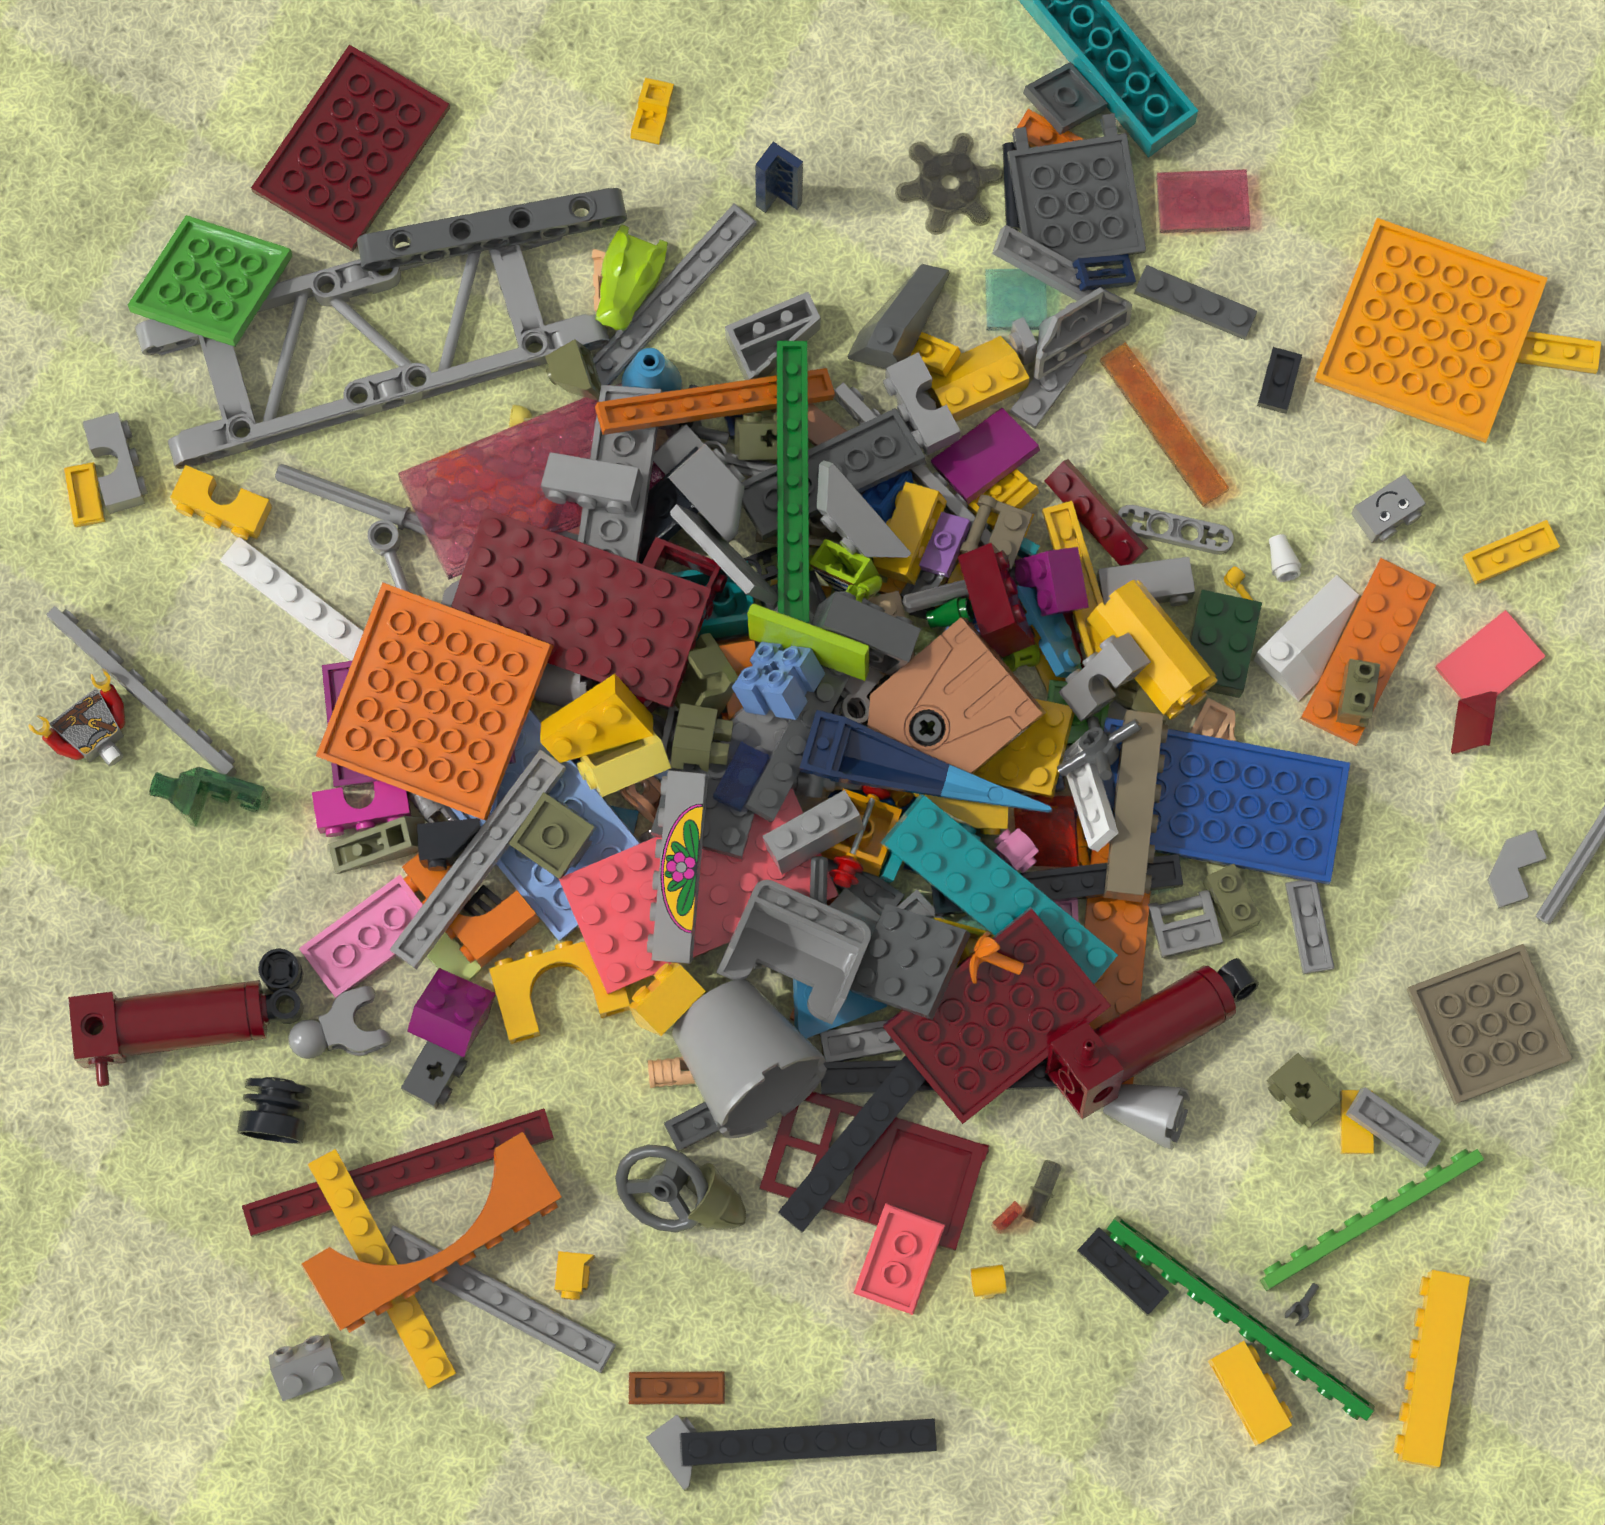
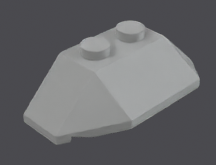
M1100 287L1075 303H1070L1057 314L1044 319L1039 326L1034 377L1037 380L1043 378L1130 324L1132 304L1128 300Z
M823 460L819 464L817 509L823 515L820 519L831 532L836 530L843 538L840 543L852 555L856 552L865 557L907 558L911 554L907 547L833 463Z

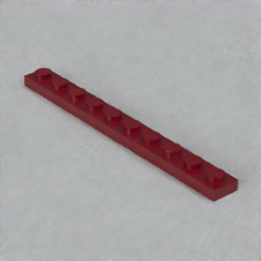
M543 1108L348 1172L363 1200L366 1201L493 1160L494 1149L521 1132L525 1134L532 1147L554 1140L546 1111ZM317 1182L242 1205L251 1237L332 1212Z

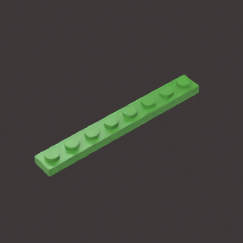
M1467 1149L1462 1150L1450 1158L1453 1162L1450 1166L1442 1169L1440 1164L1424 1173L1425 1181L1418 1185L1414 1181L1407 1183L1397 1190L1400 1196L1391 1201L1388 1200L1387 1196L1370 1206L1373 1210L1370 1214L1362 1217L1359 1212L1344 1221L1345 1229L1338 1233L1331 1229L1317 1238L1320 1244L1310 1250L1307 1245H1304L1291 1253L1290 1256L1293 1260L1282 1266L1280 1261L1269 1266L1263 1270L1266 1276L1260 1280L1264 1289L1268 1291L1484 1160L1478 1149L1471 1153Z

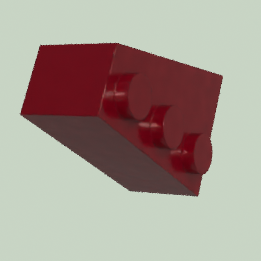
M991 542L958 556L981 637L1002 658L1035 645V640L1017 595L1016 584L1013 578L1010 577L1007 569L1010 567V563L1006 553L1003 550L999 551Z

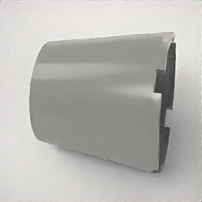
M733 980L707 992L692 1004L673 1027V1039L718 1129L726 1138L734 1139L751 1135L768 1127L765 1121L779 1112L783 1116L790 1113L815 1090L827 1070L824 1066L826 1062L824 1056L748 980Z

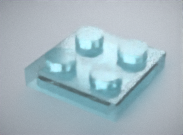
M985 269L986 331L1011 330L1013 321L1024 317L1030 330H1039L1040 324L1047 318L1046 284L1020 269Z

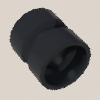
M281 948L270 950L263 955L259 962L258 971L260 978L273 993L282 988L296 991L303 981V969L297 958L290 951Z

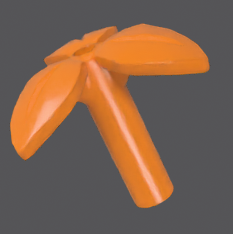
M988 931L977 941L973 949L975 954L970 959L969 970L974 984H977V970L982 962L991 963L1017 975H1020L1024 966L1023 963L998 953L997 951L1000 949V946L991 938L992 935Z

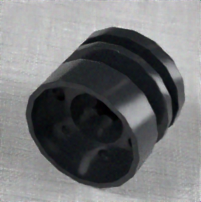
M276 1077L246 1079L245 1088L258 1092V1094H244L243 1100L255 1105L256 1109L240 1112L237 1133L260 1140L289 1144L303 1143L306 1122L294 1117L293 1113L309 1110L307 1103L296 1099L311 1098V1088L299 1085L292 1080Z

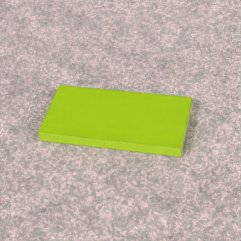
M751 604L747 613L749 639L760 643L781 644L784 650L791 646L812 648L820 665L864 681L866 680L869 673L868 645L757 604Z

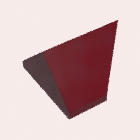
M1490 691L1458 700L1451 748L1452 754L1483 745L1490 746L1497 692Z

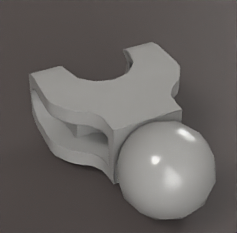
M363 986L339 994L333 1002L331 1010L327 1014L318 1017L319 1022L309 1019L295 1024L290 1030L288 1037L289 1046L293 1053L301 1058L310 1059L321 1055L328 1048V1051L342 1049L351 1055L364 1056L387 1047L391 1042L388 1032L382 1029L365 1032L359 1029L353 1021L357 1010L374 1001L375 992L373 987Z

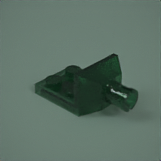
M202 767L182 772L179 778L165 776L162 773L156 772L149 790L150 796H157L168 800L173 808L194 827H197L208 793L212 794V799L228 804L230 799L240 802L241 808L258 813L259 808L267 811L271 801L264 786Z

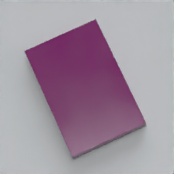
M1000 408L930 461L938 473L969 504L1037 454L1040 448L1026 431L1003 408Z

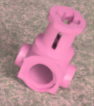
M1019 828L1013 833L1006 829L994 840L998 846L992 851L1016 871L1019 869L1024 873L1037 862L1033 856L1039 850Z

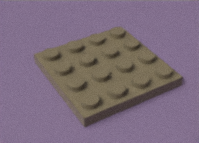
M1524 944L1407 988L1411 1002L1454 1105L1572 1060Z

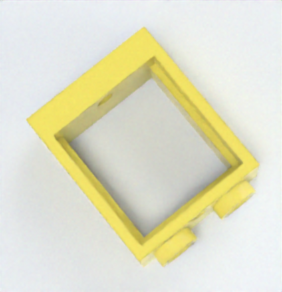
M654 731L653 736L580 757L581 762L577 763L582 779L587 781L591 790L596 789L602 797L671 769L663 743Z

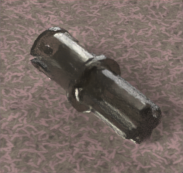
M1050 1160L1044 1161L1035 1186L1030 1187L1033 1191L1022 1217L1038 1224L1041 1223L1048 1201L1054 1197L1052 1191L1062 1169L1061 1165Z

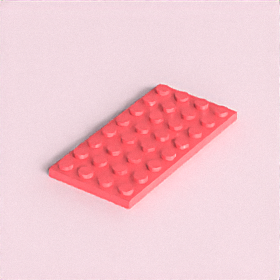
M790 789L772 822L755 814L742 859L702 849L693 958L730 942L747 902L758 882L772 880L810 897L811 859L782 875L768 853L763 839V835L803 813L793 789ZM652 838L559 879L607 994L650 977L664 964L668 963L670 965L672 963L651 960L652 953H647L648 935L654 934L655 921H650V907L652 902L657 901V890L652 889L654 871H659L660 858H655V847L657 839L662 838ZM829 872L827 875V901L839 896Z

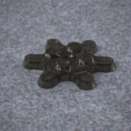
M959 133L954 136L951 148L945 153L933 152L926 143L920 141L913 143L909 147V157L918 165L919 175L913 181L900 183L895 189V196L902 203L921 201L926 204L929 214L925 221V227L933 235L945 232L949 219L955 214L966 215L976 226H984L991 219V212L981 202L980 193L985 187L996 186L1003 181V169L996 164L983 167L975 165L970 156L974 147V140L967 133ZM947 175L954 176L958 180V186L954 189H947L942 185L941 180Z

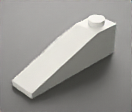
M1336 575L1257 652L1254 661L1299 702L1320 680L1359 594Z

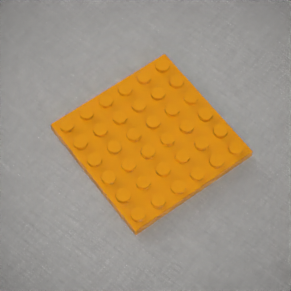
M1376 218L1314 382L1486 443L1548 278Z

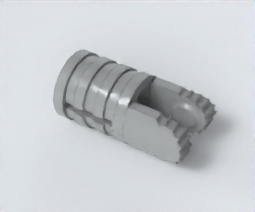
M410 793L408 799L419 809L427 823L439 822L436 817L443 813L448 821L460 820L448 806L414 793Z

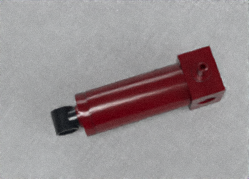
M1239 958L1227 962L1218 972L1210 966L1203 965L1095 1030L1092 1029L1088 1022H1085L1051 1042L1046 1073L1083 1120L1116 1100L1122 1083L1233 1018L1236 1014L1235 1002L1242 1001L1250 996L1257 989L1259 982Z
M260 980L118 998L113 991L68 997L74 1060L83 1068L95 1067L98 1087H106L110 1084L108 1065L127 1063V1056L266 1039L267 1024L277 1021L283 1024L295 1023L301 1018L304 1009L302 1000L295 991L282 988L273 994H263ZM285 999H291L295 1003L293 1010L289 1013H281L278 1010L279 1004ZM103 1025L102 1031L97 1035H93L95 1028Z

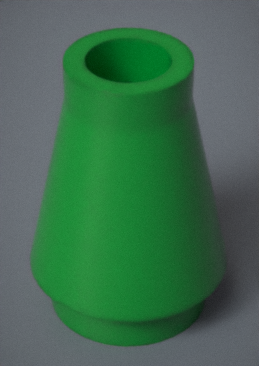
M957 597L939 607L927 610L926 617L930 628L950 627L961 617L973 622L974 610L969 598L962 599Z

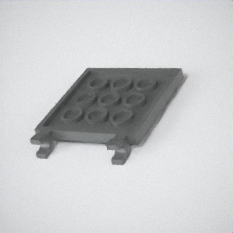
M1115 113L1102 115V119H1100L1104 137L1029 148L1026 127L1014 128V132H1012L1016 150L1008 151L1007 155L1020 233L1072 262L1078 258L1133 255L1146 252L1127 133L1117 134Z

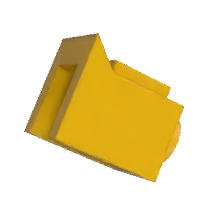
M558 1251L554 1290L561 1293V1298L580 1300V1294L583 1295V1290H588L590 1266L587 1265L595 1258V1255Z

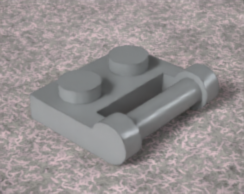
M1209 890L1201 891L1197 896L1160 905L1157 902L1148 904L1149 915L1161 958L1223 943ZM1202 907L1204 915L1164 924L1162 916Z

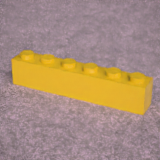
M1436 1270L1428 1272L1427 1277L1422 1276L1419 1295L1424 1296L1422 1308H1417L1414 1319V1326L1419 1327L1417 1340L1412 1339L1409 1350V1358L1414 1359L1412 1371L1407 1370L1404 1381V1389L1409 1390L1407 1403L1402 1402L1399 1412V1421L1404 1422L1402 1435H1396L1394 1443V1453L1399 1454V1462L1435 1469L1440 1467L1470 1277Z

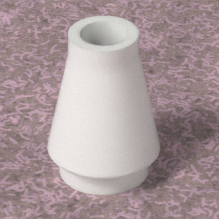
M1280 534L1271 537L1269 544L1272 575L1276 576L1279 582H1288L1298 578L1301 574L1300 568L1302 565L1291 548L1286 535Z

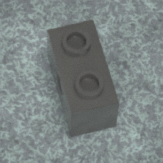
M427 1041L401 1089L404 1093L436 1110L439 1103L445 1105L453 1091L449 1085L455 1076L461 1077L468 1061L465 1060V1057ZM440 1065L444 1076L442 1078L437 1076L433 1081L429 1070L431 1068L437 1069Z

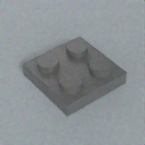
M1071 62L1026 85L1023 92L1060 135L1105 111L1108 104Z

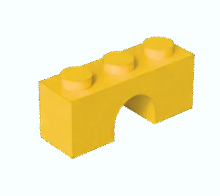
M185 465L170 496L173 504L176 506L175 510L188 517H192L193 513L204 517L203 522L214 528L219 529L221 525L232 529L231 533L244 540H248L249 536L258 539L272 509L270 500L241 488L236 499L230 504H216L212 501V494L217 485L214 477Z

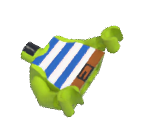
M824 539L817 552L809 556V572L815 570L832 589L837 592L851 593L861 603L863 598L869 600L870 597L875 596L882 586V578L871 559L856 552L852 555L843 546L828 539Z

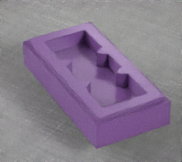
M941 512L919 566L921 570L950 577L960 553L961 545L965 541L972 525L969 519Z

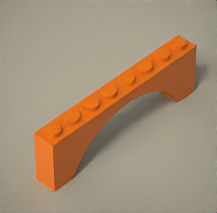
M521 1132L494 1149V1173L487 1201L480 1215L468 1231L446 1249L416 1262L399 1265H376L351 1259L328 1247L303 1262L301 1266L339 1331L347 1328L350 1333L364 1325L366 1322L363 1317L373 1311L379 1316L392 1308L393 1304L391 1301L402 1295L404 1299H407L419 1292L421 1288L418 1284L428 1278L434 1283L447 1275L449 1272L446 1268L453 1263L458 1262L459 1266H462L477 1257L474 1251L485 1245L488 1250L504 1240L501 1234L511 1228L514 1233L524 1229L531 1224L528 1218L539 1212L543 1217L557 1209L556 1201L560 1200L562 1196L525 1134Z

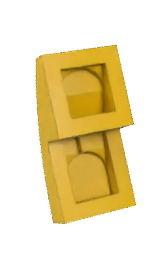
M645 78L631 129V139L660 144L674 84Z

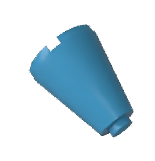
M645 348L638 352L625 369L621 386L661 389L662 392L681 390L682 379L678 368L659 350Z

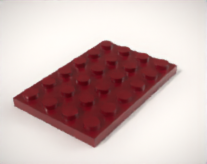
M349 44L256 179L251 190L256 195L353 252L357 246V238L367 232L449 111L450 104Z
M1032 907L992 937L1000 946V949L997 951L998 953L1024 964L1020 975L991 963L982 962L977 970V984H974L969 970L970 959L975 954L974 952L957 965L933 1020L901 1010L883 1025L885 1031L962 1124L1048 1057L1051 1042L1085 1022L1089 1024L1111 1006Z

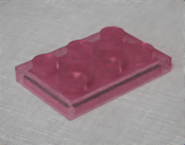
M1247 169L1157 173L1159 233L1241 231L1250 229Z

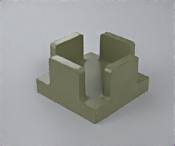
M711 633L699 636L693 651H690L688 654L689 664L683 678L684 683L680 686L675 706L678 710L681 703L718 709V719L734 693L732 686L738 676Z
M543 792L509 842V845L558 879H561L570 867L575 868L592 844L589 838L597 827L589 823L588 819L566 804L557 801L549 794Z

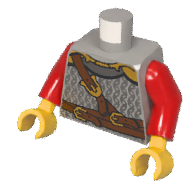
M102 668L103 673L106 675L104 681H95L94 676L91 674V681L96 687L94 690L50 723L46 718L37 715L43 721L41 729L35 730L30 724L28 727L33 733L43 735V741L59 755L77 761L85 758L89 763L100 755L110 767L123 758L122 752L115 743L124 737L121 729L125 725V711L121 697L114 685L110 684L111 678L108 671Z

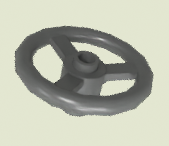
M648 1144L632 1149L620 1160L615 1176L617 1192L626 1209L641 1223L656 1230L680 1232L691 1229L699 1223L688 1219L691 1211L679 1192L687 1182L689 1175L696 1187L698 1199L696 1208L704 1198L709 1187L699 1167L685 1154L668 1146ZM648 1157L666 1159L659 1165L651 1178L628 1180L630 1169L638 1160ZM651 1193L657 1200L669 1202L679 1219H663L649 1213L636 1202L632 1194Z

